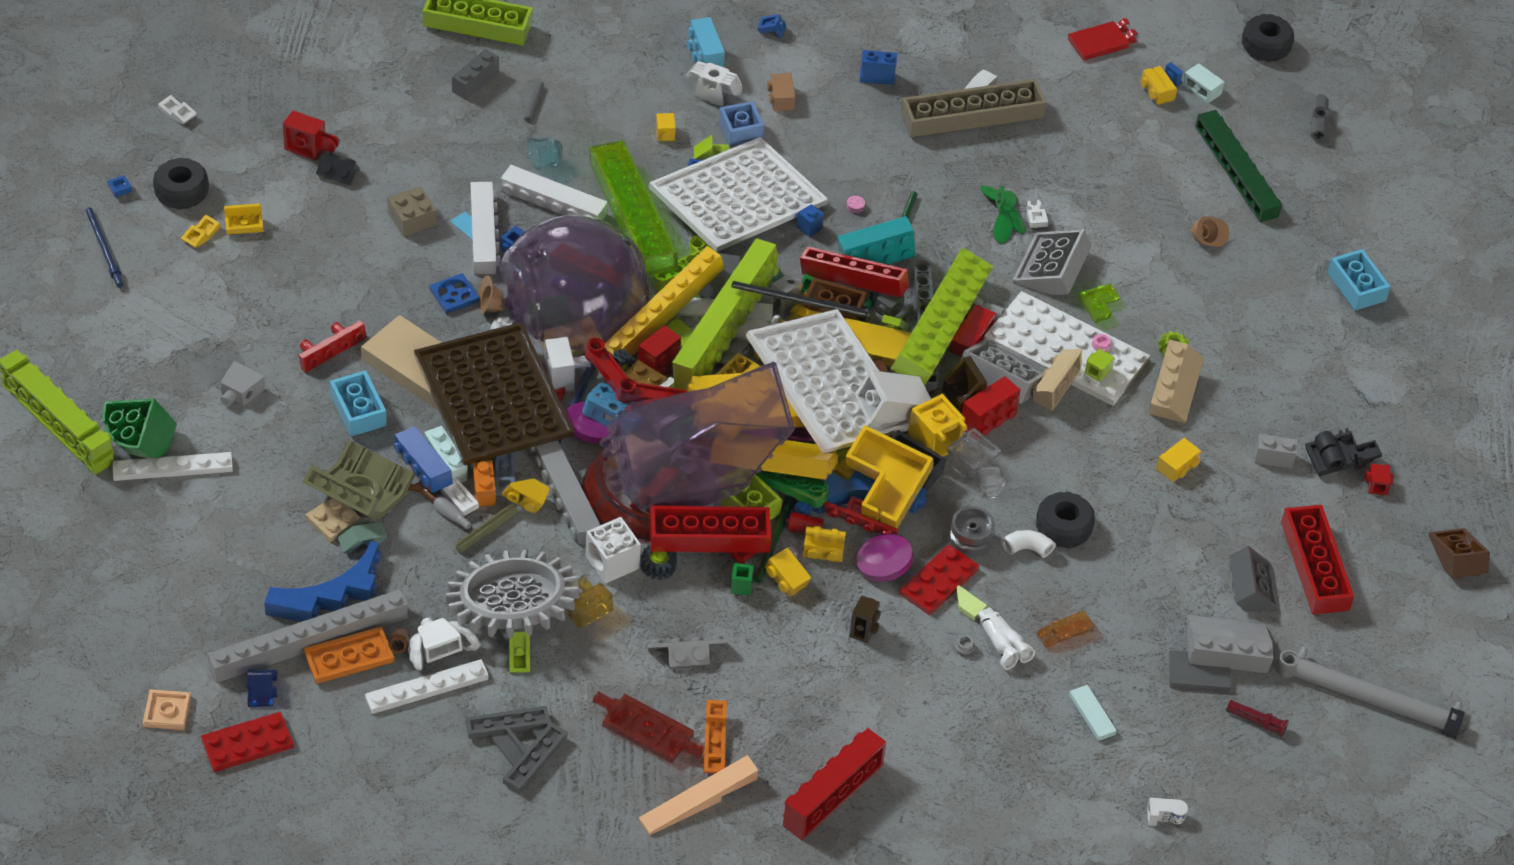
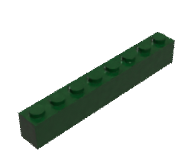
M1217 110L1198 114L1195 128L1258 221L1264 222L1279 218L1282 209L1281 201L1277 199L1272 188L1266 183L1264 176L1260 174L1255 163L1251 161L1248 153L1240 145L1239 140L1235 138L1231 128L1224 122V118L1220 116Z

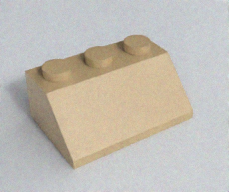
M1064 349L1059 355H1055L1051 367L1044 371L1042 380L1036 383L1032 389L1034 402L1051 411L1054 410L1082 370V350Z

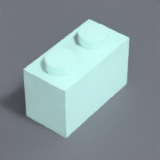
M1198 63L1185 72L1182 85L1205 102L1210 103L1222 94L1224 81Z

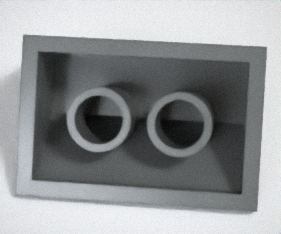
M1250 546L1229 555V567L1233 577L1232 585L1235 590L1234 599L1237 605L1242 606L1247 611L1279 610L1271 563Z

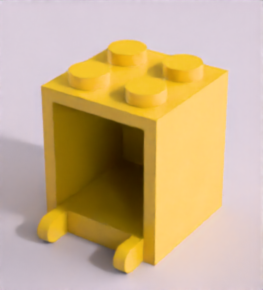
M943 394L911 409L908 436L943 457L960 449L963 432L967 430L965 418Z

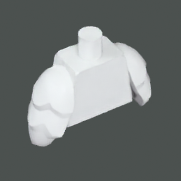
M428 617L423 619L421 626L417 628L418 634L411 638L408 653L410 654V662L414 665L415 669L422 670L424 657L426 662L429 663L463 649L467 651L478 650L481 644L476 634L471 632L466 625L460 626L457 621L447 622L443 618L433 621Z

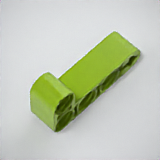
M700 236L692 237L689 243L688 256L655 271L654 290L660 292L709 245Z

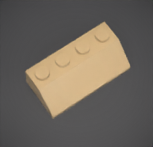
M1169 339L1149 414L1186 424L1204 357L1188 344Z

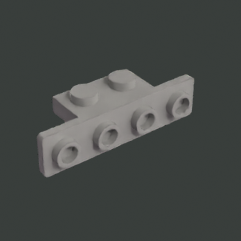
M712 636L711 640H703V637L691 638V641L683 642V638L671 639L670 643H663V640H651V644H647V650L668 649L669 668L710 665L709 646L727 645L729 641L728 639H723V636Z

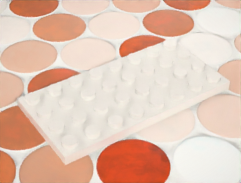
M1023 291L1019 293L984 336V340L988 339L1045 369L1051 367L1055 355H1059L1062 350H1082V370L1071 385L1112 406L1115 405L1150 358L1149 354ZM1098 334L1107 335L1111 339V347L1107 352L1115 357L1113 370L1101 382L1085 374L1087 359L1091 353L1096 352L1092 347V341L1094 336Z

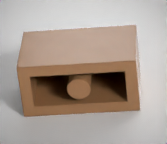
M771 74L770 81H767V91L770 92L769 104L773 105V111L794 110L795 92L792 74Z

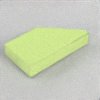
M957 586L956 594L959 611L973 621L979 617L978 613L981 610L987 609V605L961 586Z

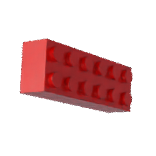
M1323 505L1285 508L1281 525L1312 615L1350 611L1354 594Z
M651 506V552L770 553V507Z
M868 727L862 733H857L849 745H844L835 758L831 757L822 770L818 769L810 781L804 782L794 795H790L785 800L783 827L802 841L883 766L886 741Z

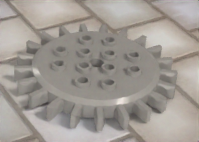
M508 550L503 551V559L496 561L487 554L485 555V565L480 567L470 561L468 563L470 574L458 570L456 572L457 582H448L449 593H446L447 605H449L450 616L457 615L458 625L460 626L471 621V632L473 633L482 626L488 627L489 637H493L497 629H506L508 638H512L514 629L525 628L526 633L532 635V625L538 623L548 630L550 629V617L564 621V609L574 611V599L580 598L578 576H573L572 567L569 565L562 568L561 558L559 557L546 563L545 552H541L536 559L528 558L527 550H523L520 558H511Z

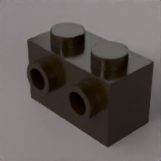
M861 595L852 612L849 637L868 644L872 634L876 635L880 626L878 621L882 612L879 610V601Z

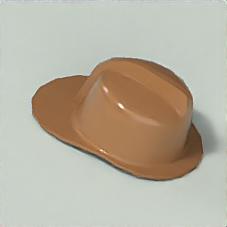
M1203 216L1194 223L1193 228L1189 229L1195 241L1207 246L1221 247L1229 239V228L1224 220Z
M485 276L479 289L481 314L485 312L495 313L498 310L502 311L504 309L503 291L493 286L490 276Z

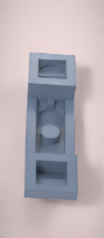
M515 452L495 457L496 495H501L510 483L515 482Z

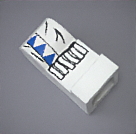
M1149 798L1147 806L1148 826H1157L1158 821H1170L1173 824L1183 823L1188 811L1187 804L1177 799Z

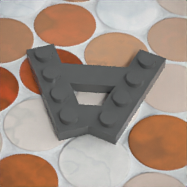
M547 706L465 717L468 738L490 736L513 766L503 778V784L518 793H521L568 736L567 731L550 722ZM531 730L537 739L526 750L513 732Z

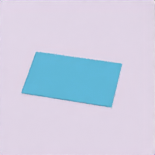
M463 212L450 220L473 240L472 217L467 212Z

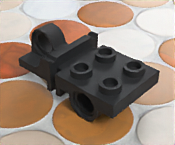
M1348 428L1345 429L1344 434L1342 430H1339L1337 435H1333L1330 431H1323L1316 435L1314 441L1305 443L1306 451L1318 477L1354 467L1355 463L1358 469L1363 468L1366 463L1382 457L1376 440L1357 445Z

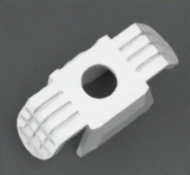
M698 61L685 76L686 79L692 74L699 76L694 97L703 101L708 100L718 106L724 105L722 92L726 94L732 93L734 96H738L742 92V84L737 74L712 63L706 64Z

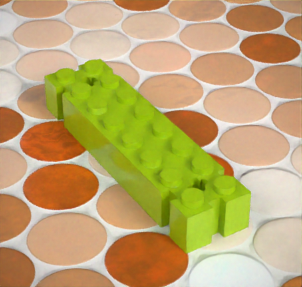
M17 349L0 359L2 386L10 394H14L16 400L78 460L83 461L85 466L94 475L113 465L114 451L112 449L111 436L107 432L104 433L98 423L92 421L83 409L80 410L74 400L69 399L60 387L57 388L50 377L42 374L40 368L37 365L34 366L25 354H21Z

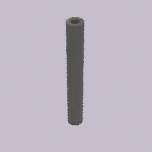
M541 81L537 83L524 119L528 123L533 118L544 88V83Z

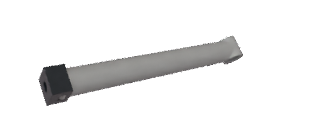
M1302 647L1299 654L1292 650H1285L1280 654L1276 670L1282 677H1297L1442 729L1443 735L1454 739L1457 737L1465 714L1464 711H1461V702H1456L1454 707H1451V710L1448 711L1305 660L1308 651L1307 647Z

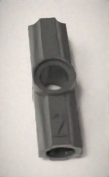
M1323 94L1313 98L1311 137L1314 141L1320 142L1327 137L1329 99Z

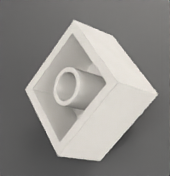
M568 337L545 340L546 373L554 390L565 387L566 391L574 390L575 369L591 367V363L585 356H572Z

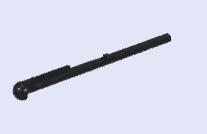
M732 281L731 288L827 310L838 309L840 313L863 317L865 322L871 320L873 316L872 310L868 307L863 309L828 300L821 301L795 295V293H786L738 281Z

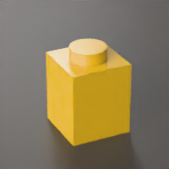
M674 113L656 114L657 141H675L676 126Z

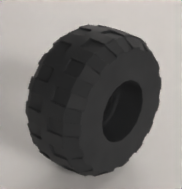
M1261 14L1247 21L1242 34V45L1253 58L1267 62L1278 61L1286 57L1291 51L1295 34L1291 25L1282 17L1275 16L1274 14Z
M176 158L168 160L158 167L154 173L153 186L155 195L161 203L167 207L181 210L195 207L206 198L209 191V180L206 169L200 163L189 158Z
M1057 492L1047 496L1041 501L1036 515V528L1038 532L1054 541L1056 547L1071 548L1081 545L1089 539L1095 524L1093 507L1085 498L1071 492Z

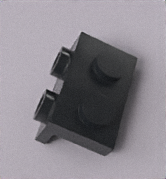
M329 153V155L323 154L316 175L351 186L355 172L360 170L356 161L346 158V160L339 159L340 156Z

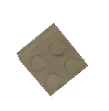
M421 186L387 198L388 214L403 237L437 225L436 209Z

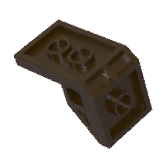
M967 356L944 377L943 388L930 391L928 394L931 399L943 394L962 415L963 403L987 387V381L972 357Z

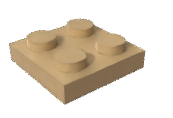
M330 498L305 514L306 520L330 543L352 526H357L356 521L361 519L349 506L334 498Z

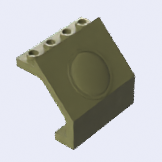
M348 440L335 465L326 472L311 465L302 483L379 521L410 493L408 489L416 473Z

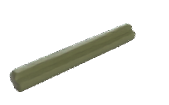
M509 504L455 543V549L459 553L469 549L517 514V507L514 504Z

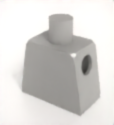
M789 275L782 277L771 285L773 290L795 293V295L799 296L801 289L804 287L800 279H795ZM770 296L768 299V304H773L772 315H778L781 319L797 304L796 302Z
M234 361L220 383L221 394L223 395L220 398L221 402L226 406H229L233 401L240 405H246L265 390V377Z

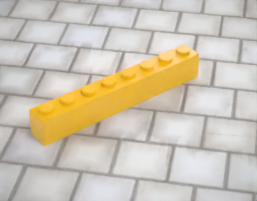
M707 246L605 343L607 351L613 355L614 351L624 349L633 356L639 350V345L666 325L725 268L721 255Z

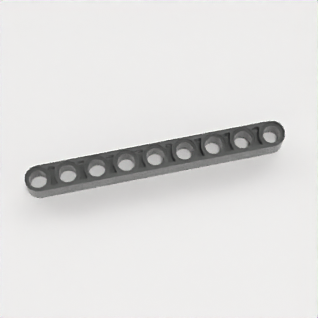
M925 260L917 261L913 272L916 324L933 297L931 265ZM939 365L936 366L925 384L927 392L938 389Z

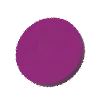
M585 402L575 403L568 407L566 415L574 429L575 437L596 444L607 443L616 438L617 431L600 424L582 413Z
M884 534L868 540L861 546L856 556V563L861 575L866 579L875 582L894 580L907 572L913 563L914 554L909 541L904 537L895 534Z

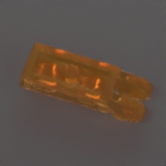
M1081 611L1050 623V625L1037 631V635L1039 638H1044L1053 632L1054 635L1046 638L1043 642L1044 646L1048 648L1058 642L1060 643L1091 631L1095 625L1087 613Z

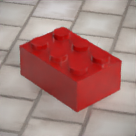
M1004 376L965 401L962 410V416L965 418L967 426L965 432L976 441L981 437H985L994 428H999L1006 420L1014 418L1017 414L1021 389Z

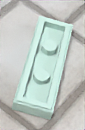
M1088 685L1069 692L1071 700L1098 741L1116 735V728Z

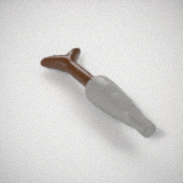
M421 479L417 483H411L408 491L421 493L434 504V509L441 515L460 524L467 530L471 527L472 524L464 518L448 499L436 496L428 488L424 487Z

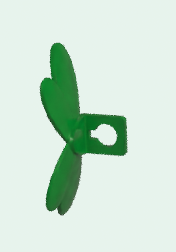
M982 185L980 190L986 196L996 201L999 211L993 229L994 239L998 243H1005L1009 239L1013 227L1019 233L1024 234L1026 232L1024 222L1014 208L1017 201L1015 193L1009 190L1005 192L1003 186H1000L998 191L991 186Z

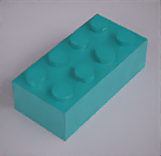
M907 216L837 236L839 254L886 265L916 257L914 229Z

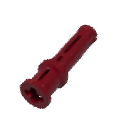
M1232 699L1226 709L1227 712L1262 725L1261 728L1263 730L1269 729L1278 733L1280 737H1283L1289 723L1287 719L1281 720L1274 717L1272 713L1264 714Z

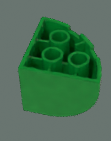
M155 398L104 402L102 420L105 423V431L120 448L132 455L144 458H159L167 452L177 423Z

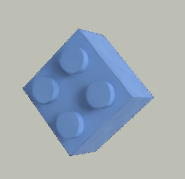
M753 101L719 108V125L729 147L744 144L758 137L763 139L764 123Z

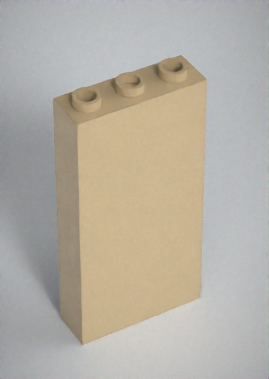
M399 315L361 346L362 360L438 410L415 359L414 350L442 342Z

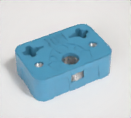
M599 383L587 395L582 413L627 437L635 434L644 424V416L647 414L649 407L645 403L634 401L622 403L617 400L616 393L610 385Z

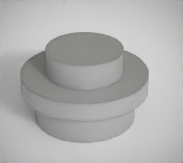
M962 635L955 641V649L961 654H970L975 648L973 639L968 635Z

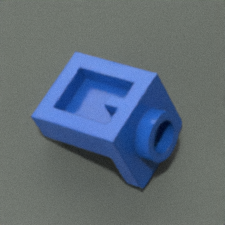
M780 14L761 17L757 29L759 33L775 31L778 38H782L786 30V23Z

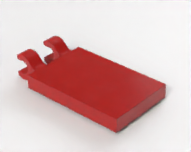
M1123 18L1117 24L1111 21L1070 33L1067 39L1081 59L1086 61L1129 48V43L1137 42L1134 36H1137L1138 33L1135 29L1129 30L1126 25L1130 24L1127 18Z

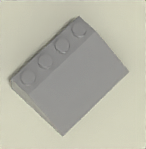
M1085 230L1035 233L1012 280L1013 283L1050 295L1069 294L1091 248V243Z
M988 339L965 350L961 358L962 360L967 356L972 357L986 379L987 387L1004 376L1011 380L1021 389L1018 404H1022L1031 398L1034 385L1042 380V375L1046 370Z
M1187 615L1189 664L1230 667V669L1268 673L1273 661V645L1265 624Z

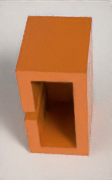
M492 461L473 463L474 493L479 507L496 506Z

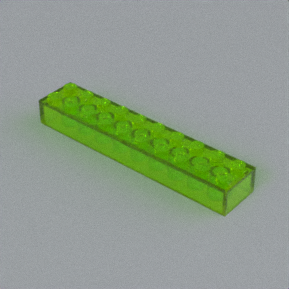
M624 140L590 146V165L642 277L678 269V252Z

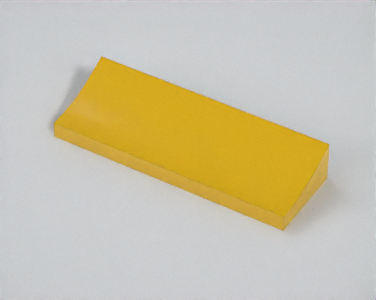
M811 310L808 312V316L820 314V312ZM844 318L872 360L883 358L887 366L893 365L911 332Z

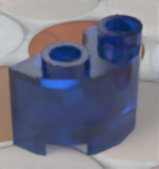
M277 669L248 670V707L273 706V698H277V686H273V681H277Z

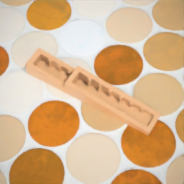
M747 755L639 817V821L650 836L721 802L722 796L758 780V769Z

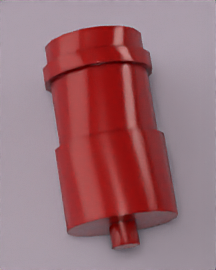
M791 512L790 519L787 518L786 523L789 524L788 531L803 534L806 533L807 526L823 528L824 519Z

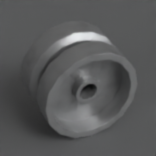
M966 506L959 509L954 514L949 535L951 546L969 557L985 554L992 544L995 528L994 518L988 511L980 507Z

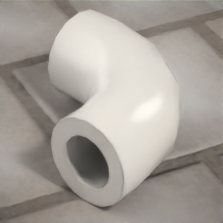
M1032 530L1015 531L1001 539L1003 549L1010 555L1022 549H1029L1045 558L1051 554L1056 546V543L1050 538Z

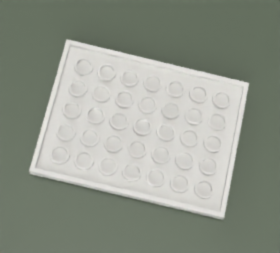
M761 137L649 182V189L715 252L797 218L798 212L810 204L820 208L827 205L828 202L827 197Z
M838 309L747 332V339L823 454L852 446L864 425L887 436L894 435L897 430L901 432L908 431L910 420L869 424L855 393L869 371L879 370Z

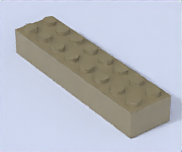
M1030 79L902 98L900 113L910 137L1044 118L1047 102L1037 80Z

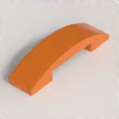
M706 701L704 773L715 774L725 768L727 701Z

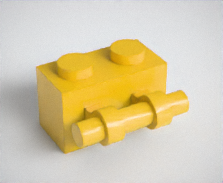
M807 526L803 557L842 562L846 532L838 531V529L830 530L818 526Z

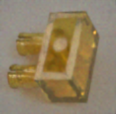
M585 576L582 579H578L579 588L583 593L580 594L579 599H574V611L568 610L569 617L580 629L613 611V594L602 583L593 586Z

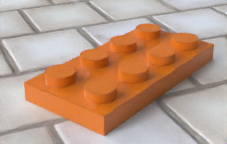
M382 626L303 648L315 684L394 662V656L389 648Z

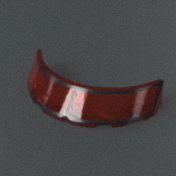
M610 441L587 468L583 476L581 488L600 525L622 517L637 539H645L644 542H650V515L636 512L623 505L611 494L604 481L602 467L603 462L607 460L608 449L613 446V442Z

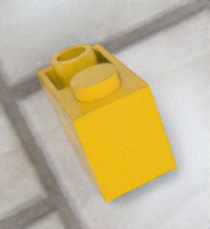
M532 478L510 483L501 495L535 514L543 506L550 488Z

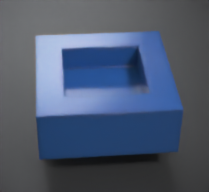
M1172 62L1168 63L1165 73L1175 87L1181 84L1183 71Z
M125 175L107 181L114 197L132 192V187Z

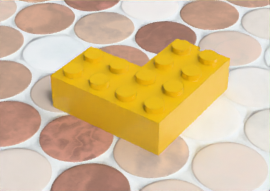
M864 425L846 455V466L876 480L861 504L862 514L876 521L881 519L882 523L898 529L933 469V458Z

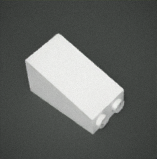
M873 370L868 372L855 393L870 425L910 420L911 409L931 399L919 376Z

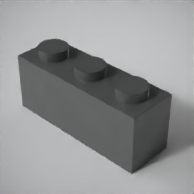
M484 49L452 76V92L465 100L499 72V56Z

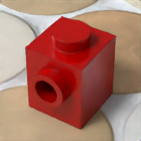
M1370 465L1369 471L1365 472V482L1368 483L1369 494L1388 495L1394 478L1393 473H1390V465Z

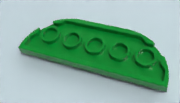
M751 469L772 489H777L785 495H790L798 499V501L811 505V507H822L829 497L828 484L823 479Z

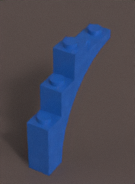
M371 541L360 560L347 572L333 580L305 588L285 589L270 587L264 602L265 615L303 622L318 617L320 609L332 612L342 609L348 605L349 598L360 601L372 599L373 595H376L378 591L375 565L380 562L382 552L379 551V543Z

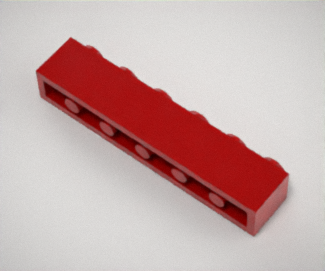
M809 246L800 256L802 275L807 274L811 277L900 298L909 288L907 269Z

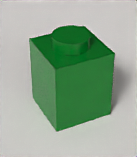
M734 563L731 582L732 594L750 596L754 565Z

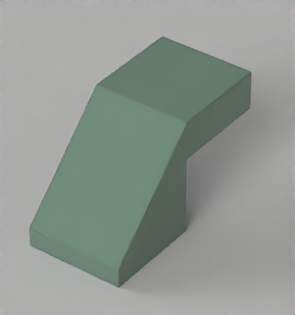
M381 522L352 526L338 537L343 553L347 555L351 554L362 544L369 546L371 541L380 544L388 538Z

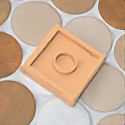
M150 689L143 727L185 730L191 702V692Z

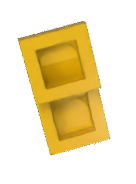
M205 215L196 226H190L181 237V240L197 248L209 240L219 230L221 225L218 221Z

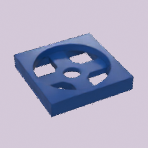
M463 273L429 285L430 291L446 314L480 302V297ZM460 282L463 283L465 287L461 289L454 288L453 284ZM446 288L447 294L439 296L438 291ZM456 292L458 295L454 297L451 293ZM470 294V296L465 301H463L462 296Z

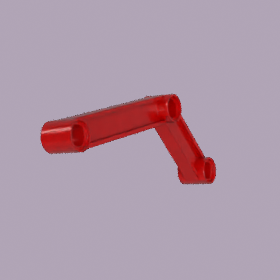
M596 337L589 339L585 358L593 363L614 390L618 401L622 403L634 401L692 411V396L688 395V390L635 382L628 378L607 351L602 339Z

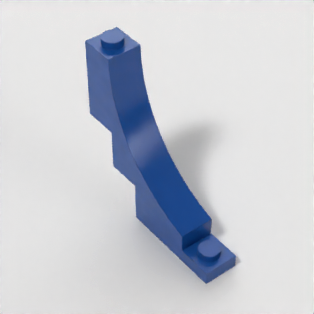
M855 471L848 480L832 472L824 480L828 484L829 497L826 502L840 506L848 504L851 496L864 501L876 480L858 471ZM921 488L909 508V512L915 514L919 508L922 509L927 502L926 489ZM799 501L795 505L794 512L808 516L813 510L821 514L825 512V503L820 508H814L805 502Z

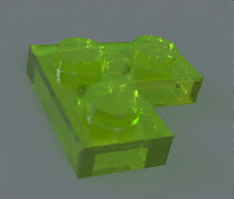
M1111 283L1078 293L1079 301L1095 323L1111 318L1112 312L1106 304L1118 301L1120 296Z

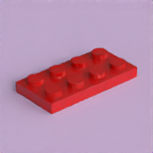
M948 544L899 590V595L930 616L956 592L958 585L962 586L979 570L980 565Z
M281 711L200 735L213 772L294 748Z

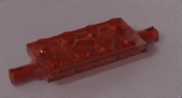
M598 691L593 698V703L600 705L608 711L607 716L602 721L603 727L670 763H673L682 751L695 756L697 759L704 752L705 747L691 741V738L694 736L693 729L625 693L620 699H612Z

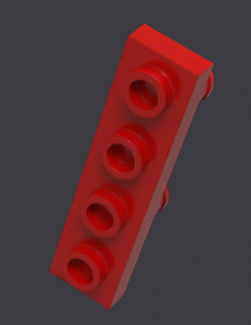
M358 321L345 328L339 322H335L331 325V332L335 335L321 343L313 345L308 339L301 341L300 349L304 351L298 355L301 370L306 373L366 339L365 324L362 321Z

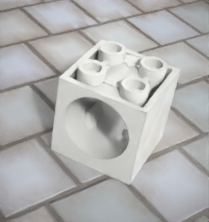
M622 517L586 532V558L605 584L640 569L641 544Z

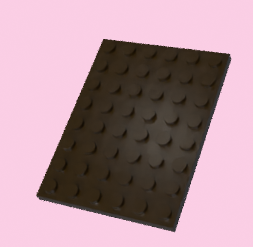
M522 322L414 350L415 359L464 466L574 436V429Z

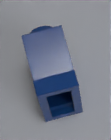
M862 50L860 82L894 85L897 53Z

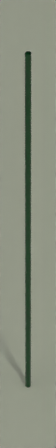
M911 192L901 217L907 216L909 218L918 196L917 192ZM870 292L864 309L868 307L872 310L878 292ZM860 317L859 321L865 322L863 321V317ZM790 495L787 497L772 534L770 553L764 554L754 581L756 583H761L766 572L765 566L774 553L786 519L795 501V498Z

